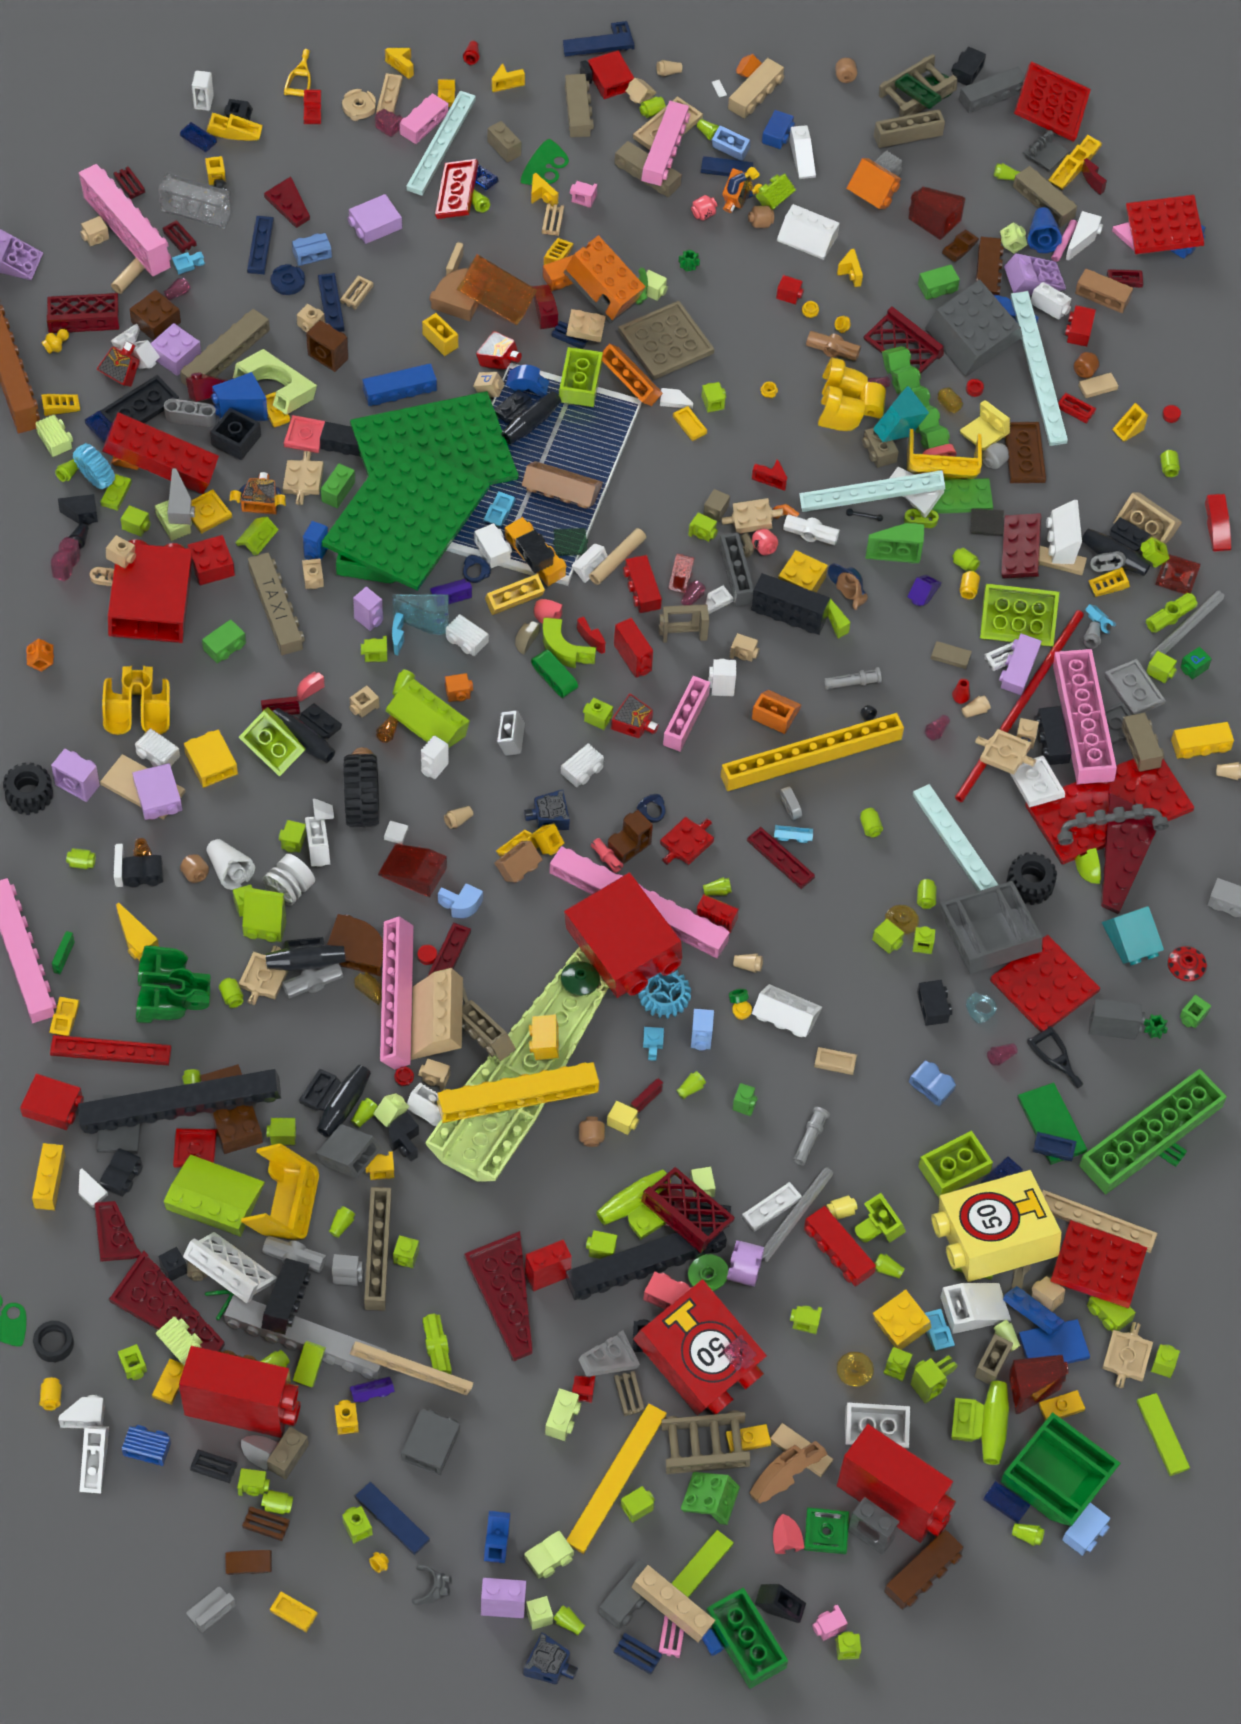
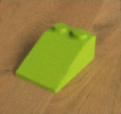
M268 707L239 736L279 777L306 750L284 722Z
M245 887L243 936H247L250 939H265L269 942H282L287 922L284 893Z

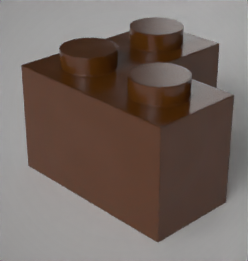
M639 810L627 814L623 819V830L619 833H614L608 839V848L612 849L618 860L625 864L651 845L653 824Z

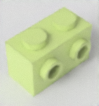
M559 1388L546 1423L545 1435L565 1441L567 1434L572 1433L575 1424L573 1421L574 1415H578L581 1408L578 1394Z

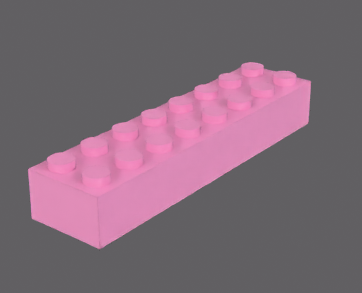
M97 164L80 171L79 177L84 198L152 276H155L171 268L169 261L171 256L167 250V247H169L167 240L159 235L155 227L151 226L148 218L142 216L139 208L133 206L131 199L126 198L121 188L118 189L114 180L108 177L106 171Z
M1092 649L1055 652L1053 668L1072 752L1071 757L1077 784L1112 782L1115 780L1117 767Z

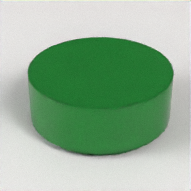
M736 989L729 993L731 1003H742L749 999L746 989Z

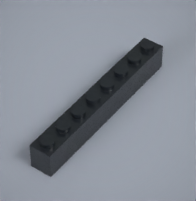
M701 1227L702 1232L707 1236L713 1232L712 1227ZM722 1231L700 1253L676 1232L566 1271V1281L574 1300H584L589 1298L591 1294L607 1292L611 1287L617 1285L624 1286L634 1279H644L651 1273H661L674 1265L681 1266L686 1261L697 1259L711 1252L718 1253L726 1247L727 1238L724 1231Z

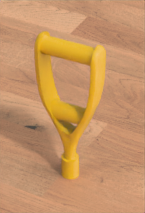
M308 49L303 50L302 61L288 76L284 89L285 96L304 97V90L289 88L291 81L296 75L307 76V90L311 89V76L307 66V59L310 53Z

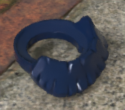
M477 555L466 557L463 575L467 581L478 583L484 578L490 577L491 567H489L490 565L486 560ZM474 564L481 565V574L478 577L471 578L467 575V570L470 566Z
M650 794L644 797L637 806V810L651 823L661 821L666 813L664 800L660 794ZM652 802L661 808L662 812L659 817L653 818L648 815L646 807L648 803Z

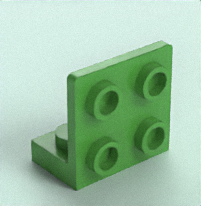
M693 1472L681 1510L683 1512L711 1514L719 1524L727 1525L740 1486L729 1475Z

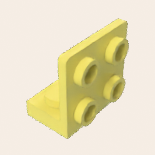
M984 400L980 403V417L960 429V434L975 445L978 434H981L982 450L984 451L991 444L998 442L1010 433V418Z

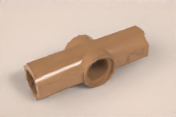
M810 331L806 346L822 350L825 355L833 358L842 356L856 361L861 350V346L846 342L837 334L827 336Z

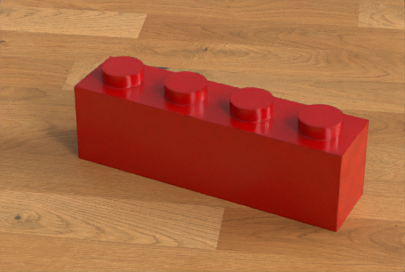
M823 1206L806 1218L804 1225L806 1234L816 1240L819 1249L823 1253L826 1252L831 1263L836 1268L839 1267L847 1282L852 1283L856 1287L874 1274L875 1263L826 1206Z

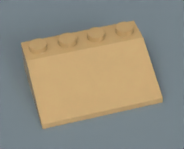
M452 968L436 971L412 987L411 1060L462 1048L463 977Z

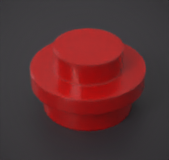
M400 1067L396 1070L394 1079L398 1085L408 1086L414 1080V1073L408 1067Z

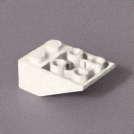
M961 1283L943 1287L940 1298L952 1334L996 1325L1005 1320L1011 1321L999 1283Z

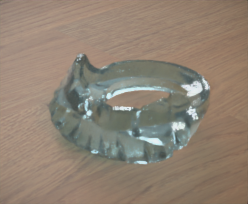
M976 992L972 996L970 995L966 1002L967 1011L978 1023L988 1021L997 1009L996 1003L991 997L978 995ZM980 1001H985L990 1004L991 1012L987 1014L979 1012L975 1005Z

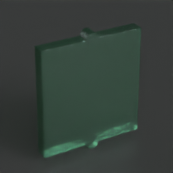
M585 528L554 529L553 545H555L557 556L583 555L587 551L588 539H586Z

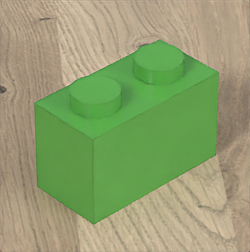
M947 265L920 273L918 286L925 299L928 300L958 291L960 279L953 266Z
M339 463L321 488L322 502L338 509L355 484V470Z
M231 619L202 639L203 650L217 664L222 660H226L230 654L240 650L246 644L245 633Z

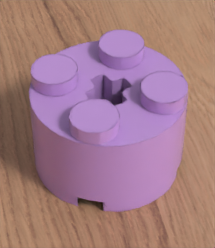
M736 1240L727 1280L755 1287L764 1247Z

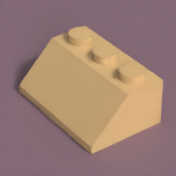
M1134 492L1130 495L1113 522L1115 524L1118 518L1121 517L1151 534L1150 538L1154 537L1164 544L1174 536L1182 521L1139 492Z

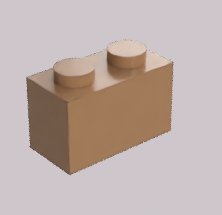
M521 841L494 863L506 882L517 883L524 878L523 875L528 871L536 869L542 858L531 841Z

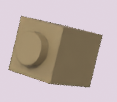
M714 489L704 504L703 515L720 522L729 507L730 496Z

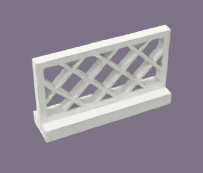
M215 1232L199 1241L196 1239L191 1240L183 1256L245 1303L250 1302L253 1295L272 1285L277 1280L276 1276Z

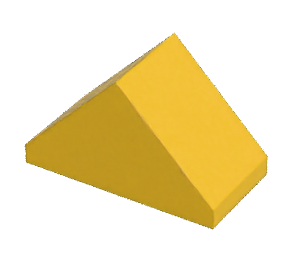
M1134 403L1112 430L1123 441H1127L1144 430L1148 414L1137 403Z

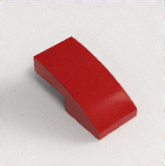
M304 90V124H321V90Z
M585 617L578 618L577 630L582 638L591 647H595L599 653H605L606 642L599 629L591 631Z

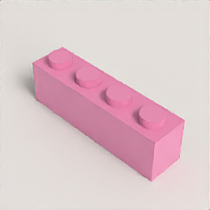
M695 676L692 677L664 732V746L681 752L709 695V681Z

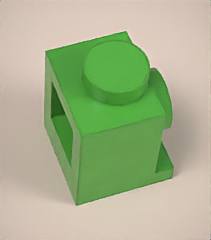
M1195 994L1183 1008L1179 1018H1181L1182 1023L1186 1027L1192 1026L1196 1029L1208 1015L1211 1005Z
M740 1083L732 1110L752 1116L758 1100L757 1096L754 1095L755 1088Z

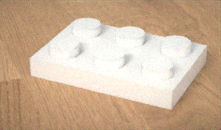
M1044 756L1033 758L1036 759L1034 767L1023 763L1014 775L1010 773L1029 807L1065 797V791Z

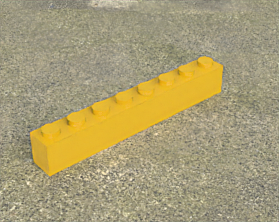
M584 1062L576 1066H563L556 1070H543L539 1073L523 1074L515 1078H503L494 1082L486 1081L474 1086L466 1085L453 1090L445 1089L437 1093V1105L442 1123L598 1093L599 1079L594 1062Z

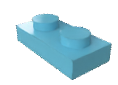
M775 825L774 837H778V840L781 841L797 839V842L807 843L813 839V829Z

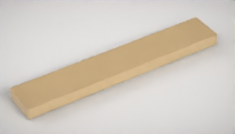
M1043 1190L1042 1194L1054 1217L1067 1222L1072 1220L1148 1247L1146 1252L1151 1253L1158 1233Z
M355 1341L350 1351V1354L355 1357L463 1395H468L473 1386L471 1381Z

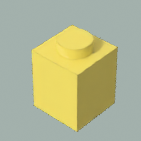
M616 1101L607 1116V1126L629 1135L631 1129L635 1130L639 1123L637 1118L638 1110Z

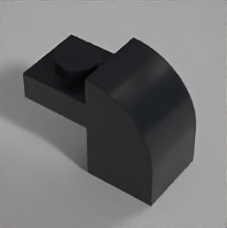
M407 1111L391 1123L389 1128V1144L392 1151L399 1149L402 1156L408 1157L412 1162L418 1158V1149L411 1139L419 1135V1125Z

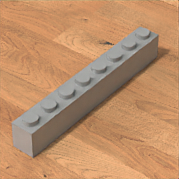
M233 1295L224 1314L225 1323L233 1329L241 1328L252 1336L259 1335L265 1337L271 1343L278 1342L284 1344L290 1350L297 1349L302 1351L304 1343L310 1341L326 1347L322 1360L327 1364L333 1365L335 1363L342 1366L346 1371L359 1372L365 1378L379 1379L384 1366L355 1357L350 1354V1351L355 1341L387 1352L386 1349L295 1316L292 1328L288 1327L285 1335L262 1329L263 1314L267 1305L254 1300L245 1303L236 1295Z

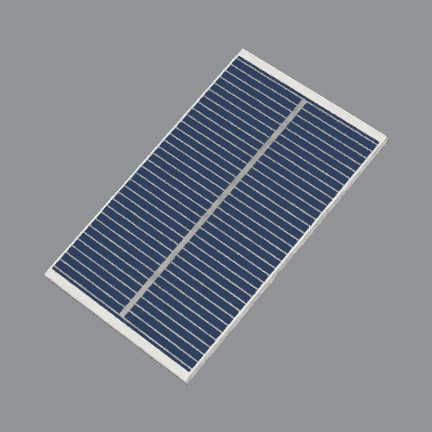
M510 363L502 379L505 383L500 396L494 397L492 402L494 409L515 392L506 385L509 371L519 366L518 364ZM540 371L539 374L549 380L547 394L554 391L559 395L562 377ZM598 387L594 407L560 403L552 414L528 435L511 444L507 443L519 475L518 479L490 485L489 490L446 551L466 557L477 555L485 560L474 542V531L491 525V523L485 522L484 518L490 505H493L499 491L516 499L501 527L496 526L497 529H501L505 542H508L505 539V527L523 517L532 524L538 534L543 535L545 543L554 549L556 555L565 561L567 566L566 576L556 583L568 586L574 573L572 564L581 556L642 402L638 398ZM530 389L523 391V393L531 397L532 402L541 398ZM497 417L503 432L510 422H505ZM537 461L602 481L603 485L594 505L582 508L577 506L578 503L572 501L571 503L562 502L556 496L554 498L546 497L540 491L536 493L527 491V487L522 486L527 465ZM512 546L510 561L499 565L500 567L528 575H536Z

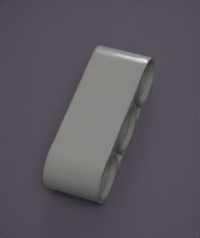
M168 399L164 403L165 418L169 422L201 427H212L216 423L215 407L212 404L180 399Z

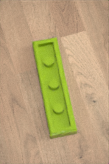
M1157 1393L1137 1399V1404L1169 1476L1189 1470L1190 1466Z
M716 1530L671 1584L689 1598L730 1550L734 1542Z

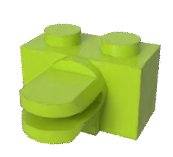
M882 1193L864 1203L869 1217L855 1227L858 1239L864 1243L869 1242L881 1233L884 1234L890 1243L906 1232L902 1222Z
M950 1355L936 1364L930 1358L926 1362L924 1360L920 1361L914 1367L910 1385L925 1404L942 1393L947 1383L946 1376L958 1367L956 1362H952L953 1359Z

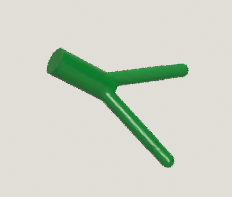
M229 1290L205 1292L206 1296L229 1294L216 1320H220L234 1295Z

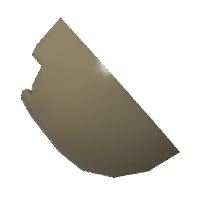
M531 621L530 624H526L525 622L519 629L515 638V646L523 655L538 636L539 623Z

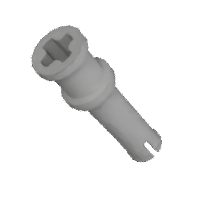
M879 667L868 671L860 670L858 673L824 678L826 690L860 684L861 686H866L869 683H882Z
M814 1107L813 1116L806 1124V1133L793 1158L795 1163L805 1165L818 1134L823 1132V1125L826 1119L830 1117V1113L821 1107Z

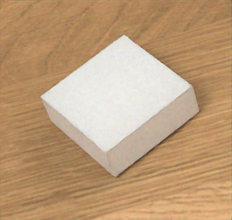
M390 821L384 835V840L403 844L408 831V825Z

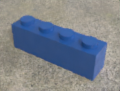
M431 363L362 379L363 392L368 406L380 405L381 403L437 391V379Z

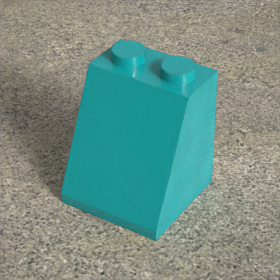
M907 386L873 430L882 442L909 437L910 429L915 431L929 412L911 388Z
M1149 906L1102 922L1123 964L1130 962V965L1142 962L1141 958L1145 956L1148 959L1159 956L1158 952L1164 950Z

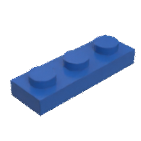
M1018 1286L1005 1294L1003 1300L1050 1336L1063 1327L1064 1320Z

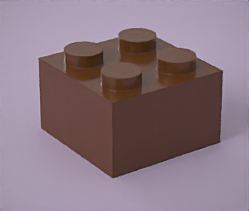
M156 289L129 309L131 322L134 325L138 324L140 330L153 341L173 323L176 325L181 323L180 309Z
M321 320L306 333L308 356L334 372L348 360V339L344 333L335 330L330 324L324 323Z

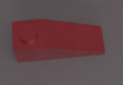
M549 284L531 286L540 329L555 328L556 325L558 326V310Z
M201 372L193 373L191 377L186 378L189 398L195 402L209 399L211 394H213L212 386L228 380L205 375Z

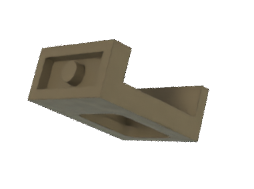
M707 604L663 607V614H659V636H663V643L667 642L668 633L699 632L700 641L707 640L709 627ZM692 613V618L689 622L669 623L668 615Z

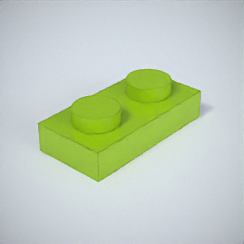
M115 474V480L108 486L100 501L101 506L118 511L132 484V480Z

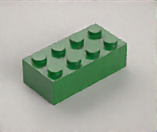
M744 1587L707 1607L706 1613L715 1620L712 1625L713 1630L749 1689L787 1668V1657Z

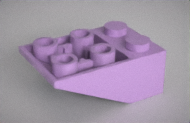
M0 229V273L31 280L43 252Z
M1015 253L1004 266L1013 293L1028 291L1030 296L1033 294V290L1042 282L1058 291L1066 289L1055 261Z

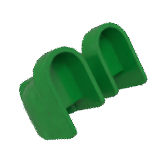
M144 946L138 969V986H141L137 999L136 1022L151 1023L153 1020H177L184 1017L186 1009L203 1010L210 1006L211 974L192 973L186 969L188 956L178 949ZM155 983L178 985L181 987L180 989H170L169 986L155 985Z

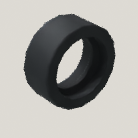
M54 1320L45 1322L34 1333L33 1343L36 1354L44 1361L54 1363L62 1361L73 1350L74 1340L71 1329L63 1322ZM53 1331L63 1333L66 1338L64 1347L54 1352L44 1350L41 1345L43 1336Z

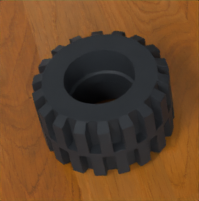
M26 762L22 763L21 766L17 764L14 766V769L8 771V775L5 774L3 789L5 799L13 811L18 810L19 814L25 812L26 815H30L31 812L37 814L38 810H45V805L49 806L51 803L50 800L53 798L51 778L45 768L42 769L41 765L35 766L31 762L29 765H26ZM26 785L37 786V788L31 792L19 791L22 787Z
M1026 852L1024 856L1022 854L1018 855L1017 859H1014L1010 865L1006 883L1013 881L1024 903L1030 902V905H1035V902L1040 904L1043 900L1049 899L1057 879L1055 865L1051 864L1049 858L1045 859V855L1041 854L1039 856L1036 852H1033V854ZM1023 875H1035L1041 881L1036 883L1029 882L1023 878Z

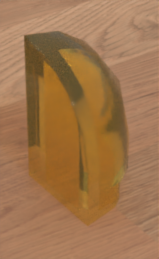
M365 972L364 975L361 973L354 978L355 988L379 1005L382 1001L381 984L368 972Z

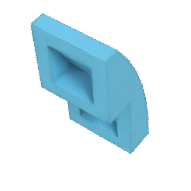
M498 491L493 505H490L484 521L501 527L516 501L515 497Z
M396 612L392 627V643L394 655L398 656L404 643V631L402 630L404 615Z
M942 1310L926 1312L925 1315L931 1321L932 1327L926 1333L934 1351L954 1347L955 1344L949 1326L946 1325Z

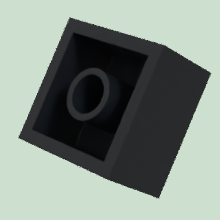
M229 408L210 431L211 445L242 460L261 437L260 422Z

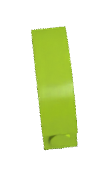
M544 618V647L562 665L576 668V662L595 664V647L576 646L568 643L561 634L562 619Z

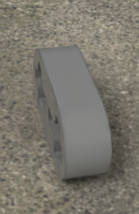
M1119 551L1098 554L1091 559L1090 565L1096 572L1115 570L1125 564L1126 557ZM1116 557L1120 559V562L1117 565V562H1111L1110 560ZM1096 561H1106V563L1100 567L1099 564H1096Z
M788 786L780 789L781 800L791 820L802 818L801 807L791 787Z

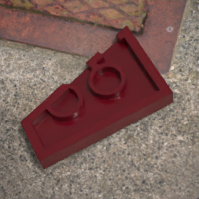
M291 176L264 193V198L296 228L310 220V215Z
M116 1202L95 1203L100 1262L139 1258L141 1252L137 1248Z

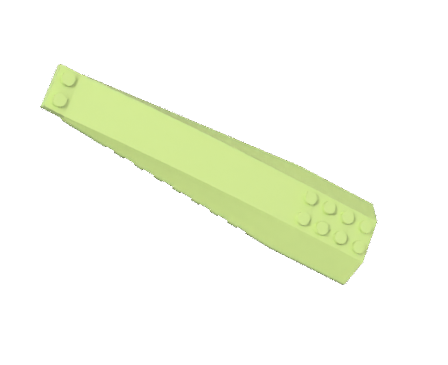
M578 947L563 969L573 962L583 961L589 964L591 962L581 948ZM560 969L553 981L545 987L544 992L535 999L529 1010L525 1011L520 1021L511 1028L508 1036L516 1050L501 1061L495 1056L491 1057L489 1055L486 1062L477 1069L465 1086L479 1085L486 1081H499L503 1078H515L523 1074H535L543 1070H556L566 1066L608 990V985L600 976L599 986L593 993L585 996L573 995L562 986L561 973L563 969ZM556 1014L559 1026V1058L535 1060L534 1053H530L529 1041H532V1037L529 1034V1025H532V1017ZM545 1103L442 1123V1120H440L427 1139L426 1145L443 1164L477 1182L496 1181L535 1123Z

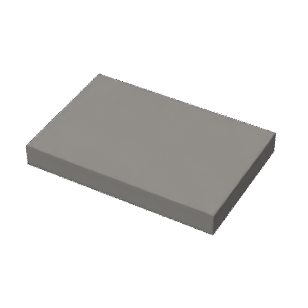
M1137 659L1105 672L1104 676L1131 715L1145 713L1165 704L1166 700Z

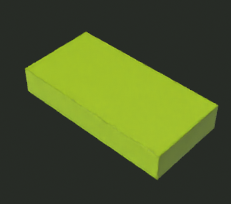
M310 1341L304 1343L293 1381L311 1388L314 1386L326 1347Z

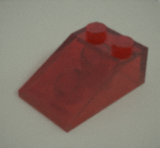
M395 844L380 869L378 876L430 898L447 869V856L427 848Z

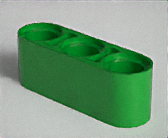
M546 649L531 659L533 668L561 698L578 689L576 679L549 650Z

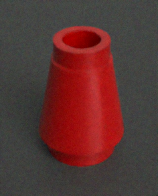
M470 41L463 53V59L469 65H473L479 60V44L476 41Z
M960 679L952 692L954 701L959 704L966 703L970 699V687L967 679Z

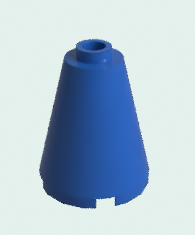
M1045 207L1035 211L1027 237L1029 247L1037 250L1038 253L1053 252L1062 243L1061 231L1050 209Z

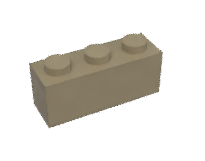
M1145 713L1123 717L1122 730L1139 772L1160 768L1162 759H1164V752L1162 748H1159L1158 737L1152 731L1151 720L1147 719Z

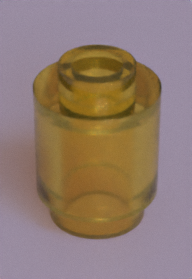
M950 387L939 391L937 400L949 412L957 413L962 408V399Z

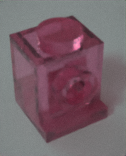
M386 109L377 112L375 116L377 129L390 137L400 130L401 115L396 116L393 112H389Z
M742 1335L722 1351L737 1371L742 1367L745 1370L755 1362L753 1358L756 1356V1353L746 1343ZM739 1350H741L745 1354V1356H741L739 1354Z

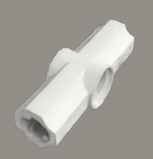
M787 515L783 530L799 534L808 542L819 540L832 545L837 543L840 533L839 529L822 525L816 518L805 520L792 515Z

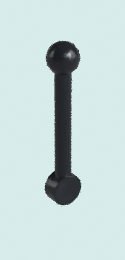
M851 508L846 510L847 516L857 515L877 519V521L883 520L881 514L860 513L853 511Z

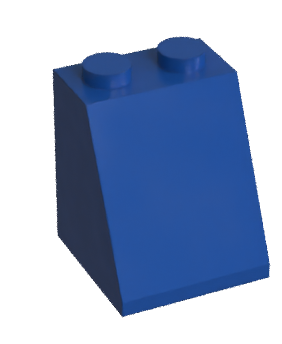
M252 372L212 386L213 394H211L216 415L220 419L229 408H232L256 421L268 420L266 396Z

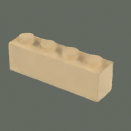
M767 58L729 97L728 110L744 119L749 114H752L755 107L761 104L765 97L773 92L775 86L783 81L784 67Z
M649 1565L637 1577L631 1587L698 1643L715 1622L710 1615Z

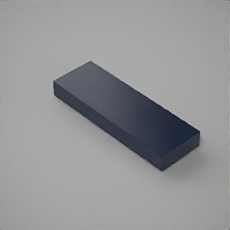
M703 156L701 173L730 176L733 168L747 173V170L753 167V162Z

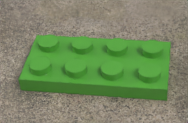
M989 478L944 480V493L932 508L937 513L993 512Z

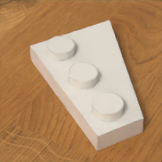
M897 467L889 479L915 474ZM944 489L902 497H905L926 518L944 493Z

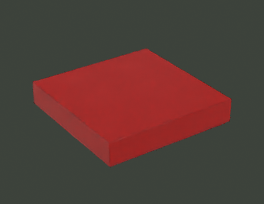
M176 1128L174 1168H182L190 1155L215 1163L217 1130Z

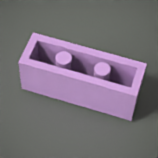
M1020 634L1019 639L1014 640L1011 648L1014 650L1013 655H1008L1005 663L1008 668L1006 671H1002L999 679L1002 681V689L1022 695L1042 641L1024 634Z

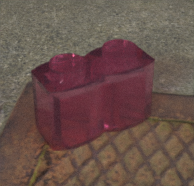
M65 537L60 542L59 551L51 559L54 578L66 581L71 576L73 567L79 562L81 556L78 540Z

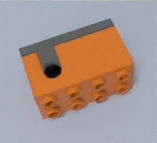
M599 235L591 240L586 248L582 247L573 255L564 271V274L602 315L606 316L605 319L610 324L635 305L646 287Z

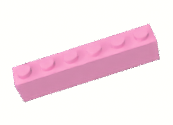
M669 101L643 167L641 181L661 186L663 180H667L669 173L667 169L672 167V157L676 156L678 149L676 146H680L681 134L684 135L686 130L685 123H689L691 113H688V105Z

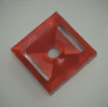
M1168 554L1169 560L1162 563L1155 585L1183 594H1191L1201 564ZM1165 568H1168L1167 571H1166L1165 577L1162 576V575H1163V572H1164V569H1165ZM1190 576H1193L1191 583L1188 584Z

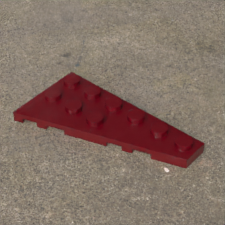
M1110 794L1108 814H1112L1113 809L1116 807H1124L1125 811H1132V806L1135 804ZM1145 816L1142 819L1130 818L1123 822H1108L1101 906L1116 914H1119L1156 833L1152 820L1155 819L1153 816Z
M519 1231L464 1253V1258L513 1362L532 1354L521 1234Z
M145 1251L141 1253L109 1298L112 1304L158 1330L173 1317L178 1321L182 1318L189 1326L187 1331L192 1336L195 1333L203 1343L200 1346L202 1348L220 1352L225 1346L222 1338L205 1322L200 1313L191 1306L186 1297L163 1274L158 1265L149 1258Z

